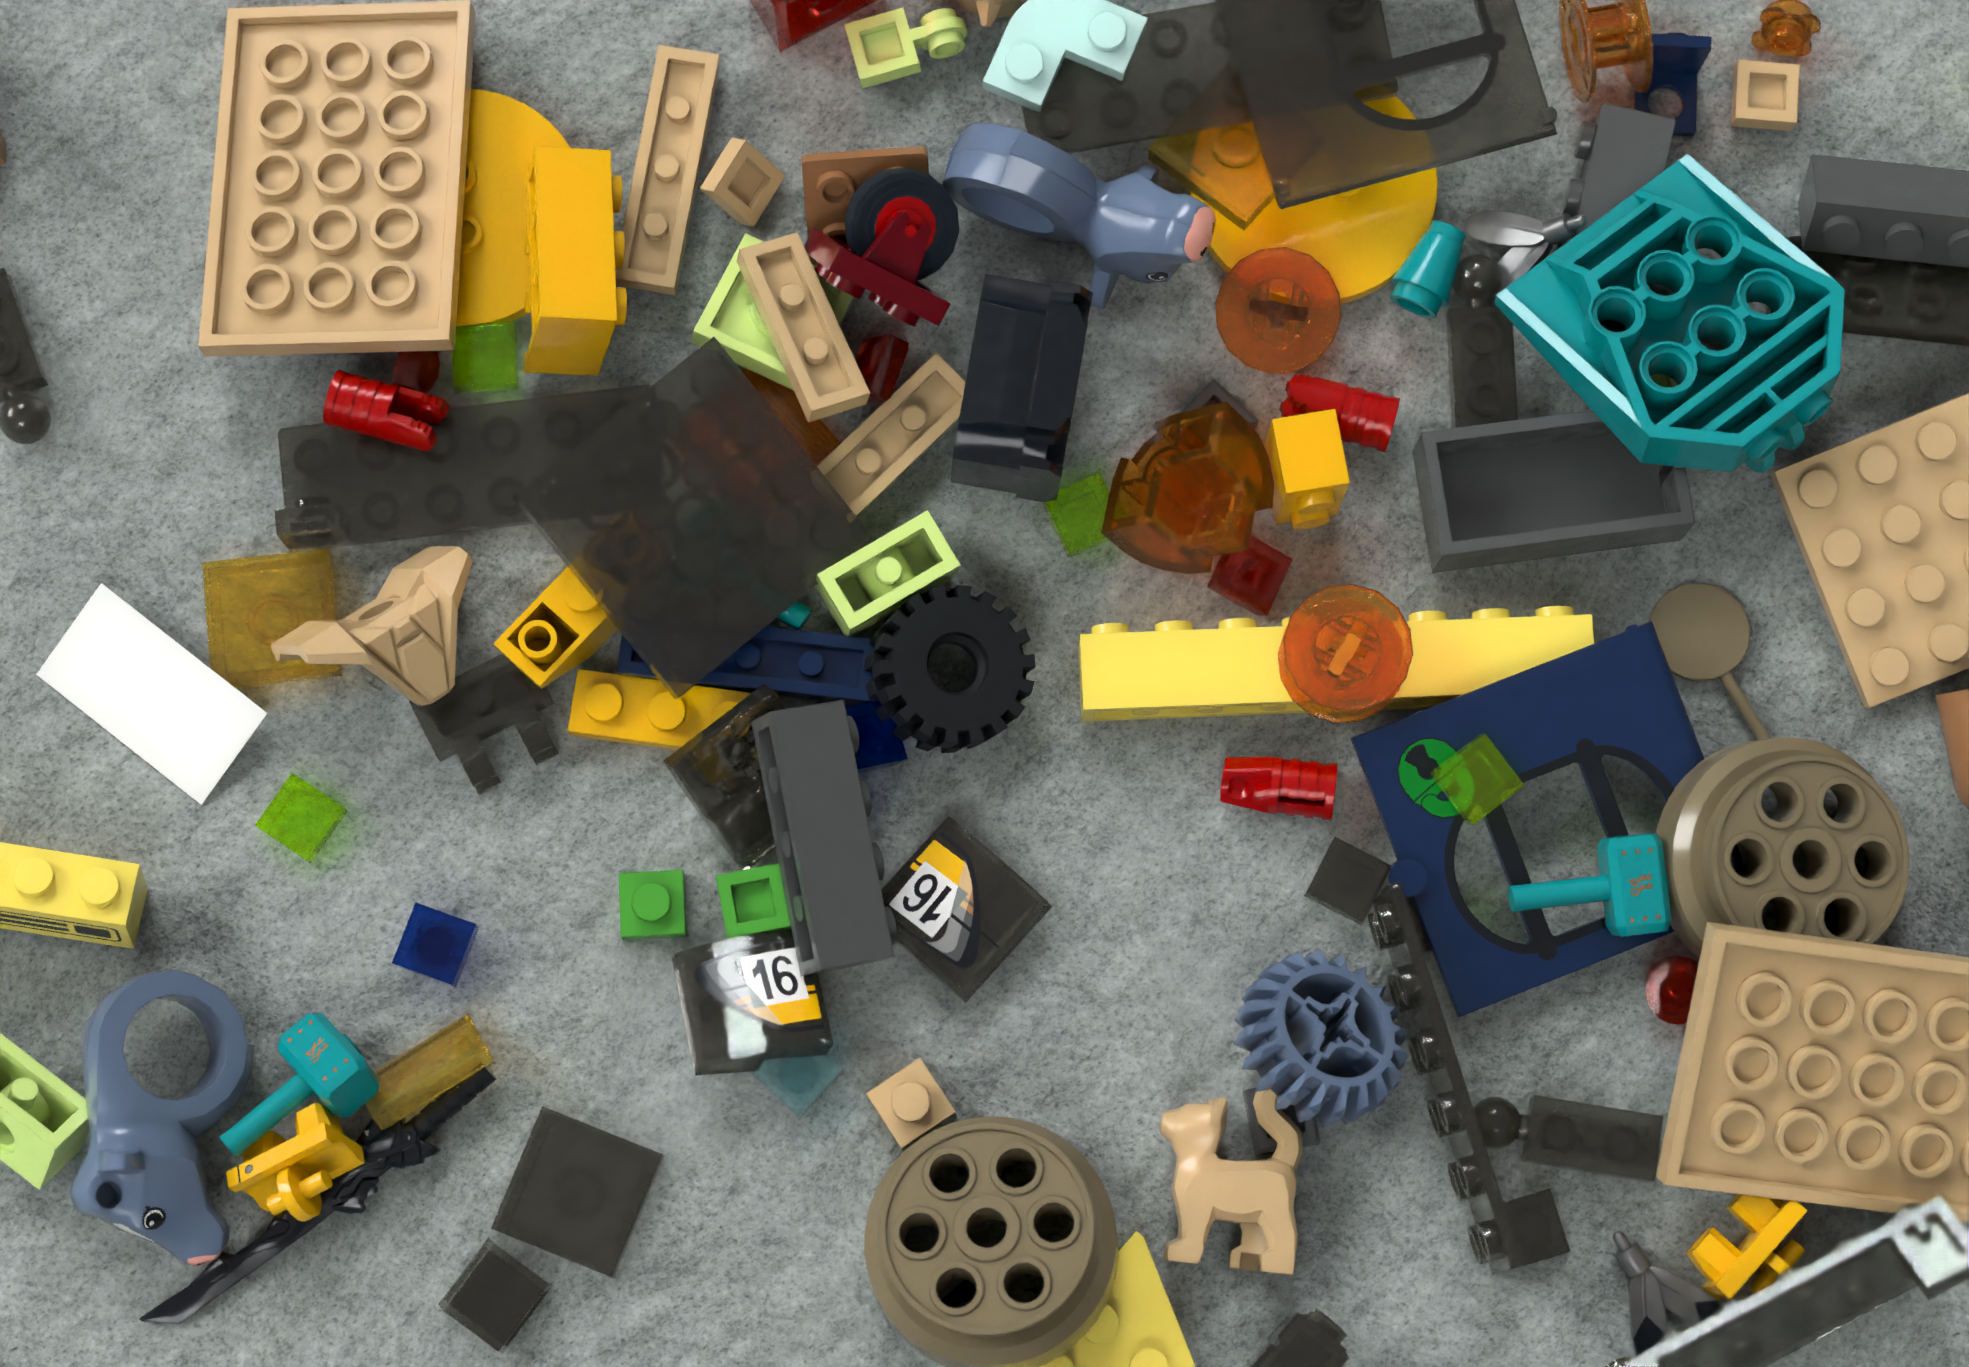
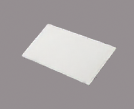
M102 583L36 674L201 805L267 715V712Z

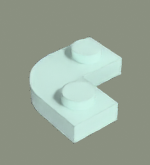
M1028 0L1010 19L983 79L982 89L1040 113L1064 57L1123 81L1146 28L1148 18L1106 0Z

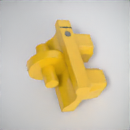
M314 1103L296 1112V1117L294 1118L296 1137L286 1141V1138L273 1130H269L242 1152L243 1163L226 1172L228 1189L235 1193L238 1191L248 1193L254 1198L261 1209L266 1212L270 1211L273 1215H278L288 1210L294 1218L302 1222L319 1215L322 1209L320 1193L332 1187V1179L365 1163L362 1146L343 1134L339 1118L333 1116L321 1103Z
M1737 1194L1729 1202L1726 1209L1750 1230V1233L1737 1248L1714 1227H1711L1701 1234L1686 1252V1255L1699 1272L1708 1279L1702 1288L1718 1301L1722 1297L1730 1300L1757 1268L1762 1272L1748 1289L1760 1300L1763 1301L1776 1285H1779L1789 1293L1795 1294L1804 1282L1792 1267L1806 1251L1793 1239H1790L1777 1255L1772 1251L1808 1210L1798 1201Z

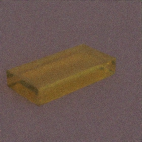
M464 1015L374 1072L379 1078V1088L377 1093L365 1104L370 1115L381 1130L390 1127L492 1063L494 1058L470 1015Z

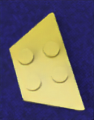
M1136 1231L1118 1251V1264L1114 1285L1107 1304L1098 1320L1075 1346L1063 1355L1040 1367H1195L1146 1241L1139 1232Z

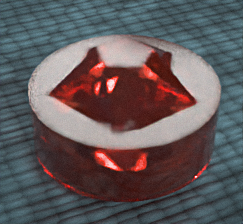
M1670 956L1659 960L1649 969L1644 981V994L1650 1010L1662 1021L1671 1024L1687 1023L1699 965L1696 961L1684 956Z

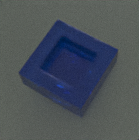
M880 700L845 707L847 716H851L854 719L859 734V749L855 754L858 773L895 766L908 759L903 741L892 734L897 724L891 718L881 722L875 710L882 706Z
M415 902L392 964L456 988L479 927L475 923Z

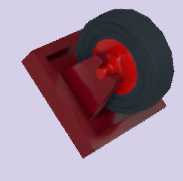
M907 167L883 170L865 180L850 199L845 216L848 244L813 227L804 248L817 261L814 268L815 272L826 278V282L858 299H861L865 290L870 291L869 300L880 305L886 313L913 327H916L920 317L939 326L951 303L919 280L940 270L952 255L960 232L957 207L947 188L931 175Z

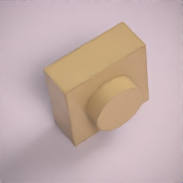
M1738 59L1733 68L1730 126L1792 131L1797 124L1800 64Z
M731 137L701 185L700 190L739 224L754 227L785 178V175L744 139Z
M918 1058L866 1093L867 1098L901 1150L956 1114V1111L921 1058Z

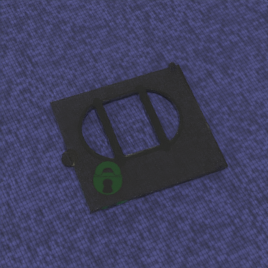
M1215 0L1271 186L1280 209L1557 135L1554 125L1557 119V112L1552 106H1548L1515 0H1473L1483 31L1481 35L1351 70H1344L1341 66L1321 0ZM1486 57L1489 60L1486 74L1475 92L1455 109L1435 117L1401 119L1388 116L1370 108L1353 94L1356 90L1475 58Z

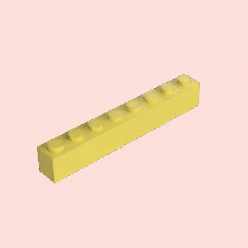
M1548 606L1536 609L1535 616L1510 617V610L1488 608L1472 612V619L1447 620L1446 612L1420 611L1409 614V621L1383 622L1382 614L1360 613L1345 617V624L1320 625L1319 617L1304 615L1284 618L1281 620L1282 626L1256 627V620L1232 618L1218 622V629L1193 630L1192 622L1175 620L1155 624V631L1129 632V625L1123 623L1098 624L1091 627V634H1080L1078 662L1081 722L1429 708L1593 644L1592 614L1574 615L1573 607Z

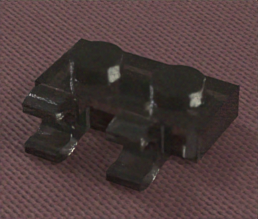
M503 654L455 677V685L450 692L434 703L420 706L409 700L439 761L441 762L457 754L473 787L476 788L479 795L502 783L481 743L482 740L515 724L536 766L559 754L538 712L555 704L547 687L539 688Z

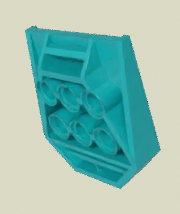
M1688 154L1507 286L1495 297L1494 304L1640 463L1733 472L1745 463L1754 472L1763 473L1773 466L1776 460L1774 452L1780 446L1785 450H1793L1803 443L1806 436L1802 425L1807 427L1815 422L1834 402L1830 394L1841 368L1845 289ZM1703 248L1714 250L1721 256V259L1711 260L1705 258L1697 250ZM1649 285H1665L1674 294L1668 296L1656 294L1649 288ZM1748 303H1763L1771 308L1773 313H1757L1750 308ZM1600 321H1618L1626 330L1623 332L1609 331L1601 326ZM1702 338L1718 340L1725 349L1720 351L1708 349L1699 340ZM1654 374L1667 375L1675 380L1677 386L1668 388L1659 386L1650 376Z

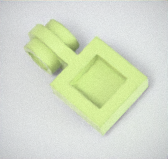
M902 7L844 24L862 89L922 72L916 49L923 48L928 50L930 57L936 59L947 58L961 52L965 48L964 39L968 35L964 19L957 17L954 9L942 8L925 14L920 19V27L909 29L905 11Z

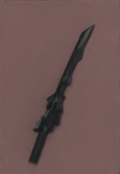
M479 1060L465 1072V1075L455 1080L450 1085V1088L441 1092L434 1098L435 1101L426 1105L419 1111L420 1114L412 1117L407 1123L405 1115L400 1114L382 1128L378 1118L374 1117L356 1140V1143L362 1146L365 1163L332 1179V1187L320 1193L322 1209L319 1215L302 1222L294 1218L288 1210L279 1213L272 1219L264 1234L236 1254L222 1251L219 1257L213 1260L188 1287L140 1317L139 1320L180 1324L293 1244L333 1212L363 1213L366 1209L364 1200L378 1191L376 1184L379 1182V1177L392 1167L405 1169V1167L423 1164L425 1158L434 1156L441 1151V1148L425 1140L432 1135V1132L442 1127L447 1122V1119L456 1115L462 1109V1106L464 1107V1105H467L477 1097L476 1094H479V1092H482L497 1079L484 1062Z

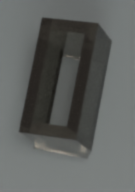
M488 1237L438 1305L445 1313L465 1326L496 1351L504 1352L553 1285Z

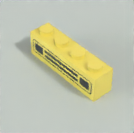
M0 842V928L134 949L148 891L140 864Z

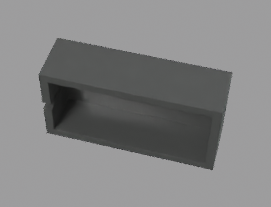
M1592 410L1421 432L1412 452L1432 573L1681 541L1696 523L1686 467L1674 468L1675 466L1640 463ZM1669 474L1661 484L1659 475Z

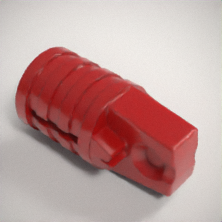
M1277 756L1227 757L1224 760L1220 801L1267 814L1282 813L1286 814V816L1295 817V815L1304 816V818L1313 819V817L1322 818V820L1331 821L1338 763L1328 762V764L1313 760L1307 762L1295 758L1289 760Z

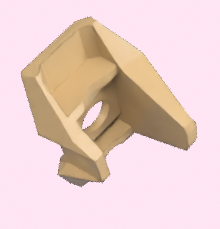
M428 546L392 569L376 599L342 620L307 621L272 643L271 650L277 661L304 660L308 664H360L416 705L423 706L434 703L448 694L455 685L458 608L473 560L469 553L458 546Z

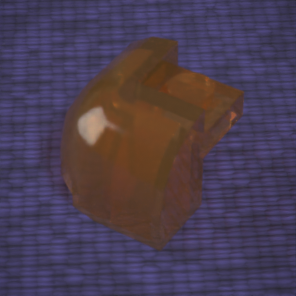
M1228 402L1175 413L1156 421L1157 433L1140 447L1131 460L1121 457L1112 479L1101 533L1137 561L1163 571L1184 574L1210 573L1213 556L1248 550L1255 511L1273 508L1274 481L1270 459L1264 444L1250 423Z

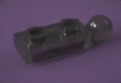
M1482 254L1469 255L1458 263L1453 288L1457 295L1466 301V307L1449 308L1446 313L1452 428L1518 420L1513 323L1497 306L1491 307V300L1498 294L1502 285V273L1500 267L1492 258Z
M1 268L0 403L5 402L0 411V427L3 433L13 442L32 444L38 442L47 434L51 425V414L47 405L40 398L30 395L29 392L49 384L12 279L7 271Z
M1538 1095L1530 1097L1527 1115L1520 1114L1513 1103L1502 1097L1485 1098L1479 1101L1471 1111L1469 1128L1474 1139L1482 1146L1490 1149L1505 1148L1515 1140H1522L1524 1144L1521 1162L1648 1183L1655 1181L1663 1116Z

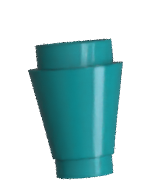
M1433 220L1428 231L1424 233L1391 279V283L1395 287L1390 299L1411 313L1434 319L1440 307L1448 306L1462 252V245L1466 238L1465 233L1448 223Z

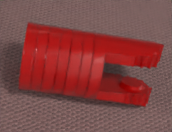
M338 370L334 374L328 388L323 410V422L326 425L340 427L348 431L358 432L363 435L373 436L381 440L429 452L430 449H433L438 436L435 435L433 427L427 424H441L442 419L446 418L451 405L444 398Z
M1295 374L1290 381H1287L1285 387L1287 398L1284 402H1281L1279 408L1282 417L1335 409L1342 441L1353 442L1363 447H1372L1378 451L1386 452L1400 398L1389 397L1379 392H1370L1364 388H1355L1345 383H1337L1303 374Z

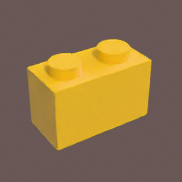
M1330 409L1272 419L1262 449V458L1275 525L1292 522L1294 529H1309L1330 522L1329 516L1338 513L1350 484L1336 410Z

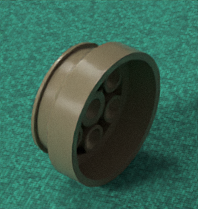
M1782 737L1738 743L1711 754L1688 772L1675 787L1661 813L1656 829V834L1663 842L1672 919L1670 925L1684 945L1699 959L1707 922L1766 930L1762 922V911L1768 901L1774 905L1777 912V923L1772 931L1876 945L1897 915L1907 889L1910 865L1909 846L1902 820L1891 799L1873 777L1852 758L1833 747L1808 739ZM1767 787L1773 791L1777 800V809L1771 819L1764 813L1761 804L1763 792ZM1828 789L1833 791L1838 801V810L1833 819L1828 817L1823 805L1824 796ZM1737 843L1744 849L1747 860L1741 875L1734 871L1730 861L1732 849ZM1798 845L1803 847L1808 858L1807 868L1802 876L1796 872L1793 865V853ZM1860 846L1867 853L1869 862L1868 869L1863 877L1856 870L1854 862L1855 854ZM1830 902L1838 912V924L1833 933L1828 931L1824 923V912Z
M977 1117L945 1125L920 1138L908 1147L885 1173L873 1196L866 1220L864 1239L866 1267L881 1308L892 1326L910 1346L923 1356L945 1367H1040L1053 1361L1075 1346L1089 1332L1107 1304L1116 1277L1118 1238L1114 1212L1110 1198L1097 1172L1088 1160L1061 1136L1034 1123L1015 1118ZM1023 1161L1031 1164L1036 1169V1173L1029 1184L1013 1188L1001 1182L1000 1175L1003 1169L1010 1163ZM947 1167H960L969 1173L968 1182L957 1192L945 1193L934 1187L936 1176ZM1052 1215H1061L1068 1218L1074 1224L1071 1234L1060 1242H1047L1038 1236L1037 1229L1045 1218ZM995 1220L1007 1228L1003 1240L989 1248L975 1245L970 1240L973 1229L983 1221ZM928 1225L940 1232L936 1245L929 1251L915 1253L904 1247L907 1234L917 1226ZM1030 1274L1040 1278L1044 1283V1289L1041 1295L1034 1301L1019 1303L1007 1295L1008 1287L1016 1277ZM954 1280H967L977 1287L974 1299L962 1308H951L940 1301L943 1289Z

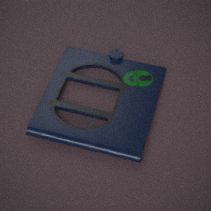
M1652 621L1638 626L1635 624L1630 625L1622 633L1351 738L1397 859L1389 868L1388 878L1390 886L1399 896L1412 898L1457 1017H1462L1675 932L1670 925L1668 931L1614 936L1606 927L1605 916L1554 936L1550 932L1542 909L1519 911L1529 940L1526 944L1516 943L1493 933L1477 920L1462 898L1454 870L1455 845L1460 828L1474 805H1477L1481 810L1509 886L1532 883L1499 799V795L1503 790L1572 763H1577L1606 837L1629 835L1602 766L1601 758L1603 755L1617 757L1639 768L1657 785L1666 802L1684 776L1699 762L1704 760ZM1736 844L1732 849L1730 861L1734 871L1741 875L1745 869V863Z

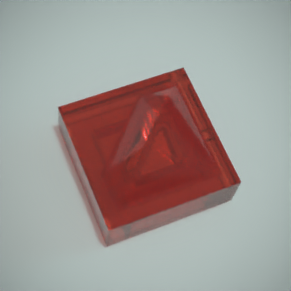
M893 334L863 339L856 356V363L870 391L867 404L890 399L907 356L909 343Z
M440 351L399 352L390 380L394 385L427 394L439 377Z
M1235 530L1231 532L1207 587L1255 615L1265 616L1268 615L1293 559L1247 532Z

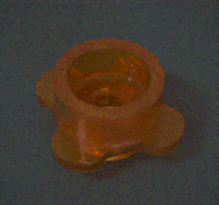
M1777 0L1767 5L1761 11L1760 22L1762 25L1760 30L1752 33L1751 42L1759 50H1769L1780 56H1806L1812 50L1810 39L1812 34L1820 31L1821 21L1806 4L1800 1Z

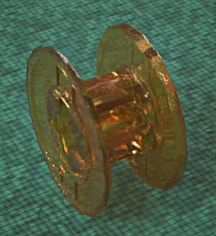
M1559 0V24L1563 56L1569 80L1579 101L1590 102L1595 92L1597 69L1623 65L1628 81L1636 92H1647L1651 84L1653 72V43L1645 0H1614L1613 4L1588 8L1585 0Z
M1287 247L1261 249L1239 260L1223 279L1215 302L1217 329L1227 349L1246 366L1270 374L1295 372L1317 361L1333 343L1341 320L1340 293L1329 271L1311 255ZM1272 292L1286 293L1287 304L1306 307L1307 316L1305 321L1285 319V328L1275 329L1270 327V318L1268 316L1249 313L1251 299L1271 302Z
M1356 584L1328 586L1306 597L1290 616L1277 653L1280 679L1292 701L1311 716L1332 723L1360 722L1382 711L1396 695L1400 685L1406 679L1413 657L1411 630L1399 608L1380 592ZM1348 634H1354L1361 639V642L1353 657L1347 662L1341 675H1336L1328 668Z

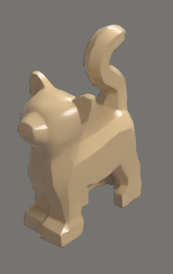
M1271 1089L1256 1092L1253 1100L1258 1123L1277 1142V1148L1273 1156L1266 1160L1235 1161L1218 1157L1217 1152L1227 1127V1098L1217 1096L1216 1099L1209 1098L1208 1103H1187L1180 1108L1163 1112L1159 1122V1130L1171 1143L1177 1157L1171 1192L1178 1219L1177 1238L1165 1243L1163 1260L1198 1264L1214 1220L1238 1223L1241 1231L1239 1245L1229 1250L1228 1268L1256 1271L1260 1265V1271L1293 1275L1298 1238L1293 1206L1297 1182L1296 1170L1303 1154L1302 1135L1300 1129L1289 1116L1281 1111V1109L1275 1110L1277 1095Z

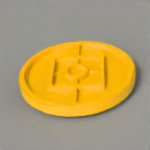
M1297 65L1277 69L1250 80L1231 93L1215 109L1200 133L1194 149L1189 177V195L1207 204L1214 211L1216 223L1212 241L1207 250L1219 266L1235 281L1250 291L1279 303L1301 307H1329L1349 303L1370 295L1391 282V279L1421 237L1428 231L1437 201V169L1425 132L1389 130L1358 116L1346 106L1340 95L1334 96L1328 93L1326 84L1332 78L1329 66ZM1339 68L1343 74L1353 73L1352 71ZM1380 84L1356 90L1352 93V99L1372 114L1395 122L1419 123L1405 104Z
M471 89L456 332L492 329L527 315L524 314L525 293H531L530 255H525L527 173L535 146L570 148L561 133L546 118L531 107L511 97L478 89Z

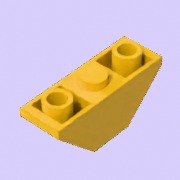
M625 506L493 643L494 647L539 688H544L589 659L623 624L625 610H636L658 576L659 570L673 553V547L631 509Z

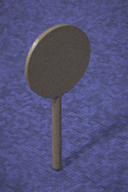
M1688 583L1668 591L1654 606L1649 622L1652 621L1671 673L1691 681H1710L1719 678L1756 739L1771 738L1731 674V671L1743 659L1750 641V624L1741 604L1729 592L1707 583Z

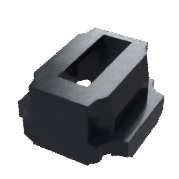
M985 274L952 457L951 483L1015 493L1016 498L1039 502L1057 501L1093 292H1090L1082 285L1052 280V285Z

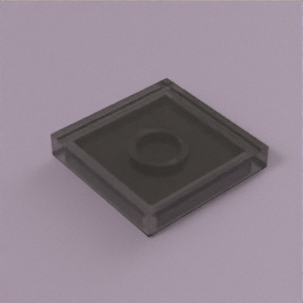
M542 1106L491 1229L615 1278L664 1155Z

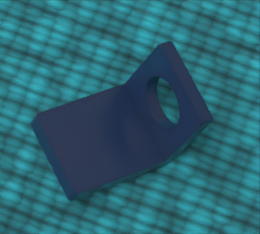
M1677 32L1649 34L1634 64V110L1651 113L1648 107L1649 95L1658 89L1672 90L1678 94L1683 104L1682 113L1675 118L1673 136H1694L1697 122V75L1711 51V37L1692 36Z

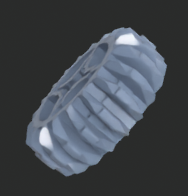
M1320 949L1314 953H1308L1305 957L1298 952L1288 955L1280 963L1270 964L1258 975L1259 979L1255 980L1246 989L1245 995L1242 997L1244 1005L1238 1010V1014L1234 1019L1243 1028L1237 1034L1234 1045L1250 1052L1244 1059L1241 1069L1256 1070L1261 1079L1258 1082L1256 1092L1271 1089L1277 1095L1275 1110L1286 1109L1292 1104L1295 1106L1298 1123L1305 1120L1309 1121L1316 1115L1322 1127H1325L1327 1125H1334L1338 1120H1342L1345 1124L1357 1121L1368 1111L1373 1112L1385 1102V1097L1397 1087L1399 1080L1402 1078L1399 1070L1405 1065L1409 1055L1399 1046L1405 1041L1409 1031L1393 1024V1020L1397 1018L1401 1007L1388 1006L1384 1003L1381 997H1383L1386 985L1372 987L1365 981L1367 967L1355 969L1351 972L1348 970L1344 954L1327 961Z

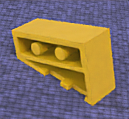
M535 146L527 173L525 255H530L531 293H525L524 314H531L532 336L527 352H524L523 373L598 376L615 326H624L627 293L626 288L616 287L615 269H622L625 239L623 231H614L613 213H619L621 209L622 177L621 175H612L611 150Z

